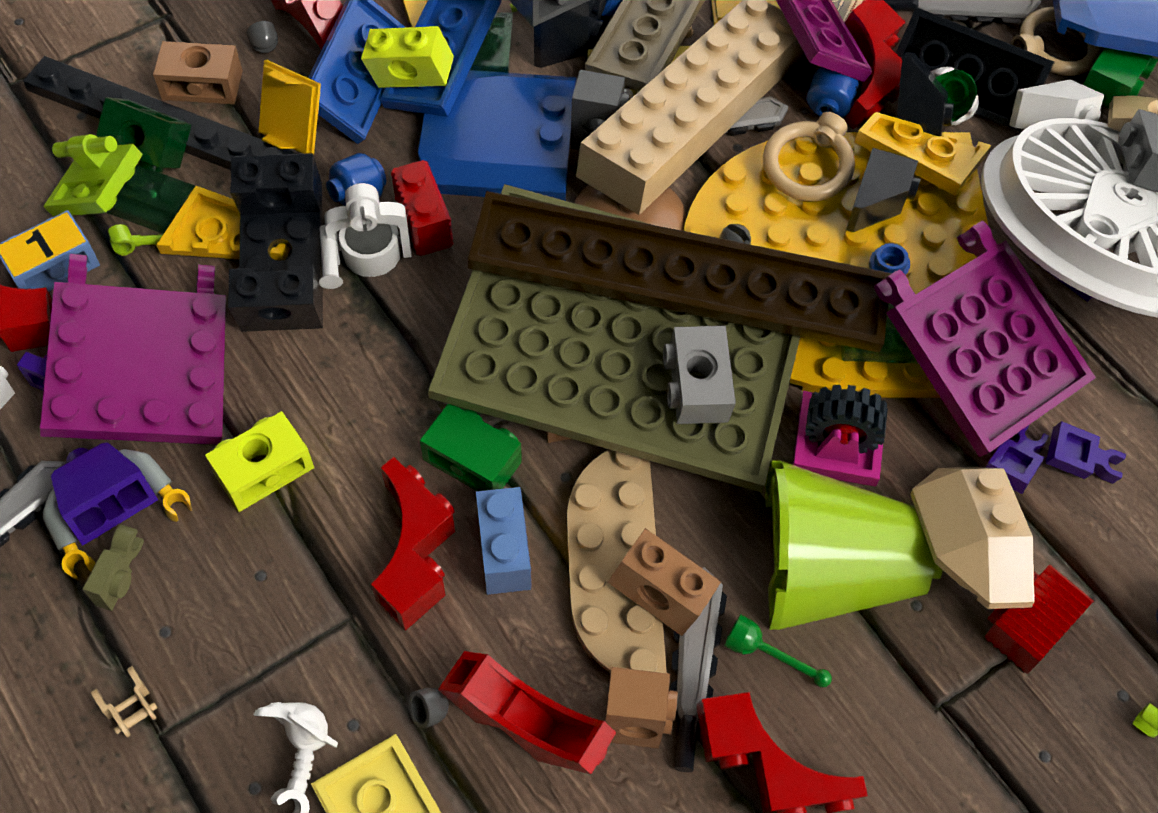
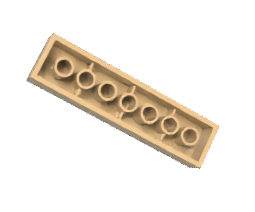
M742 0L581 142L576 177L640 215L801 60L804 51L782 10L771 5L766 0Z

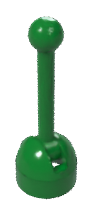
M742 614L738 616L725 641L724 647L742 655L753 653L759 649L810 676L818 687L824 688L830 685L832 676L828 670H816L763 642L759 625Z

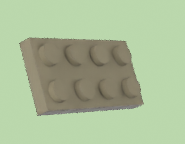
M622 0L587 59L585 70L625 77L624 87L640 91L672 62L705 0Z

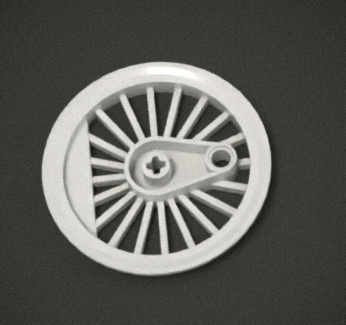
M1056 118L1030 125L1020 135L1004 140L990 152L983 165L981 186L989 210L1008 237L1042 268L1077 290L1115 307L1158 318V192L1132 185L1122 149L1118 142L1120 132L1108 127V124L1098 121ZM1033 190L1039 191V192H1044V193H1034ZM1050 210H1075V211H1071V212H1068V213H1065V214H1062V215H1059V216H1055ZM1136 251L1140 264L1128 260V254Z

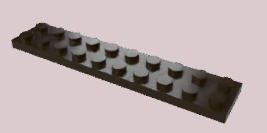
M486 191L468 257V269L874 352H880L884 345L888 303L879 298L874 286L892 274L888 272Z

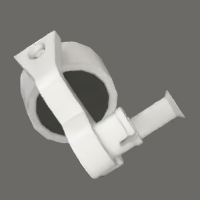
M359 183L350 186L345 191L346 206L336 207L325 212V225L319 228L322 278L319 280V285L326 289H335L343 284V280L339 277L338 272L340 251H342L345 265L353 273L365 277L380 276L392 270L400 260V245H402L403 257H411L406 210L403 204L380 202L378 191L372 185ZM397 226H398L399 229H400V236H401V237H399V233H398Z

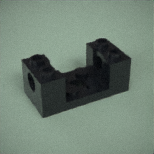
M313 153L231 156L230 194L240 213L239 268L229 269L228 308L241 332L323 328V287L319 285V280L322 278L319 230L320 226L323 225L322 180ZM278 244H287V246L292 248V253L287 259L278 261L271 258V249Z

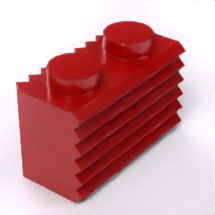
M422 160L393 168L391 176L395 201L405 206L409 236L411 237L416 254L422 256L450 248L454 244L451 227L452 220L428 161Z
M1048 565L1040 575L1034 571V604L1032 608L995 609L987 618L994 625L985 635L987 641L992 642L994 647L999 648L1002 654L1007 655L1009 660L1014 661L1016 666L1021 667L1024 673L1028 674L1088 609L1094 600L1054 567Z

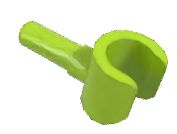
M122 224L111 226L108 229L111 246L114 252L120 256L132 253L135 247L157 245L163 236L131 235L129 228Z
M1149 702L1138 713L1132 724L1151 738H1155L1158 735V708Z

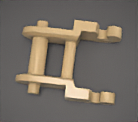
M133 666L129 667L127 671L136 684L133 688L135 694L114 707L103 700L98 689L91 692L102 713L108 719L114 717L118 724L114 728L116 733L123 732L127 738L131 736L129 728L147 716H150L153 720L157 719L153 711L158 708L154 702L149 705L145 699V696L150 692ZM139 700L143 708L123 720L119 712Z

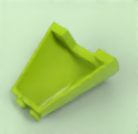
M771 460L765 483L766 507H772L774 573L768 586L769 630H780L926 595L929 592L932 579L941 578L943 570L934 563L915 506L780 460Z

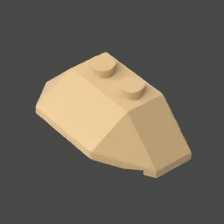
M989 467L937 468L917 484L910 494L934 563L960 586L977 595V601L987 609L1032 608L1034 604L1033 535L1003 468Z

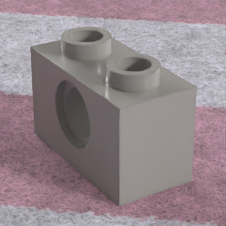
M726 326L674 327L670 344H664L663 363L665 370L671 369L672 382H669L667 386V400L669 409H676L677 424L729 422L736 402ZM691 371L700 372V373L703 374L706 378H704V379L694 378L693 376H691V375L689 374V372H691Z

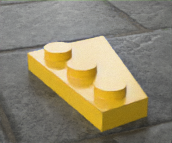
M875 112L858 130L854 141L870 152L872 148L918 160L915 175L955 196L985 159L992 146L978 141L976 147L957 142L958 135L944 132L942 137L925 133L920 124Z
M195 186L156 246L160 254L240 259V213L234 200ZM278 244L271 249V258L278 261L285 260L292 248L287 246V244Z

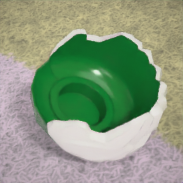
M940 67L931 71L947 90V103H954L951 126L958 125L972 118L979 105L977 86L972 76L963 70H957L952 67Z

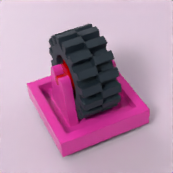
M833 385L832 391L824 387L820 389L819 393L803 391L792 465L836 480L876 487L880 480L882 451L886 432L888 411L886 401H881V396L877 393L870 396V390L863 388L861 391H855L856 386L848 385V389H842L840 385Z

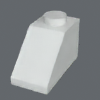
M1073 80L1019 89L1009 125L1014 128L1026 129L1037 122L1056 118L1098 121L1104 94Z

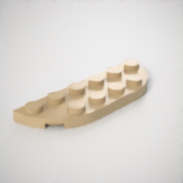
M610 449L595 458L582 471L572 489L568 503L567 540L570 607L574 630L587 655L609 673H611L612 667L667 673L663 622L607 583L645 528L656 535L650 461Z

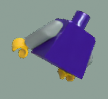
M106 442L90 450L86 448L73 450L67 456L66 464L53 471L51 480L54 489L48 495L43 510V519L57 549H63L65 552L61 563L62 569L70 577L78 580L77 575L74 573L76 562L84 560L85 565L91 572L96 563L87 553L78 549L77 542H80L83 546L158 501L156 497L158 493L163 498L165 514L172 521H179L176 512L170 507L173 503L183 502L190 511L192 507L187 492L181 489H172L170 486L172 483L171 479L149 454L128 449L118 451Z

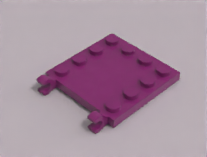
M984 221L972 226L970 230L957 237L962 249L976 255L977 258L916 295L909 285L908 278L900 269L874 286L879 298L894 306L886 314L979 457L993 451L1096 378L1007 241L1005 240L997 244L992 236L991 229Z
M70 254L68 283L54 282L40 437L218 445L222 442L226 295L214 294L215 266L198 265L196 293L86 284L87 255Z

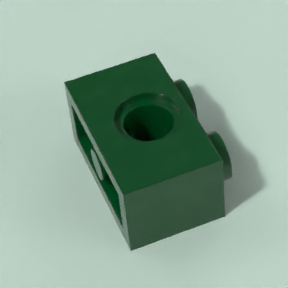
M105 97L96 136H112L116 139L117 145L134 144L143 154L140 159V166L154 172L163 173L164 168L181 167L192 124L129 99ZM142 131H143V134H144L143 143H142V141H141V132H142Z

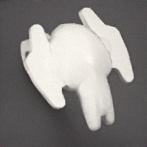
M276 702L255 710L254 716L274 717L284 725L289 741L298 749L297 753H295L296 761L293 763L294 770L291 772L292 779H289L287 788L280 789L273 794L271 801L273 804L281 805L292 798L295 802L293 813H309V801L305 791L308 785L307 779L309 780L311 775L309 771L312 770L313 766L311 764V761L314 760L313 751L320 749L325 744L337 748L338 742L328 736V724L325 716L314 705L308 703Z

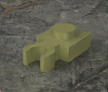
M120 524L113 535L110 550L103 549L83 587V591L95 606L112 611L118 598H123L131 584L132 573L129 565L132 559L139 554L144 543L142 538L136 537L137 529Z

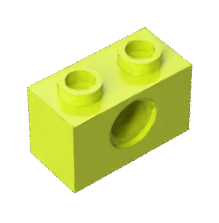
M439 26L381 28L369 30L361 60L378 88L446 86L454 55Z
M282 411L272 417L260 419L248 431L234 439H226L220 442L214 450L205 454L215 477L238 512L243 511L314 469L307 446ZM258 455H267L259 462H250Z

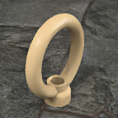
M1054 7L1041 8L1030 13L1024 19L1019 35L1014 36L1011 40V45L1054 61L1055 64L1051 73L1062 76H1076L1089 72L1103 50V47L1086 43L1088 48L1087 54L1078 61H1063L1047 54L1044 51L1043 39L1039 35L1034 36V31L1043 22H1056ZM1079 32L1081 36L1085 39L1086 34Z
M824 112L817 122H795L776 131L768 140L763 153V166L770 182L785 195L802 201H821L840 193L850 182L855 169L853 150L848 141L843 137L848 129L845 120L835 113ZM808 136L813 137L814 141L821 147H833L839 158L837 174L827 183L817 186H806L792 181L782 172L779 166L778 156L783 145L794 138Z

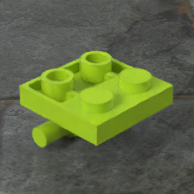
M93 134L73 136L68 141L54 143L52 152L57 158L72 157L74 161L43 207L53 217L69 210L71 215L106 213L115 205L117 201L116 196L125 182L134 175L135 166L143 154L134 144L117 145L116 139L112 136L97 137Z

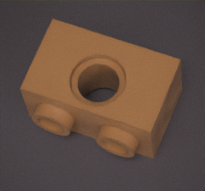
M162 41L153 76L162 100L235 104L243 71L236 46Z
M645 528L607 583L683 636L700 616L721 584V581Z
M619 667L611 668L605 722L617 732L611 743L659 749L662 735H671L672 723L675 721L678 691L669 690V673Z

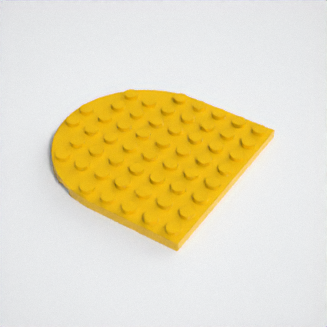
M846 132L843 137L848 141L853 150L855 169L848 185L837 195L821 201H802L791 198L779 191L770 182L764 170L763 153L768 142L765 141L734 156L708 178L691 204L685 221L684 231L720 238L724 228L729 224L738 223L744 225L749 230L751 245L870 269V257L877 248L887 243H895L902 246L908 253L910 269L906 277L916 295L977 258L976 255L962 249L957 237L981 221L988 225L978 170L976 169L956 196L946 190L939 189L934 184L921 178L914 201L906 199L901 214L856 232L847 231L846 228L871 152L854 142L858 132ZM948 132L958 135L957 142L973 146L970 132ZM804 136L788 141L783 145L778 156L782 172L789 179L801 185L817 186L827 183L835 177L839 169V158L833 147H821L814 141L813 137ZM888 303V311H890L894 306ZM888 315L884 345L880 352L800 336L789 383L802 386V391L819 393L820 389L824 387L832 391L833 385H840L842 389H848V385L856 386L855 391H861L863 388L870 390V396L877 393L881 398H941Z

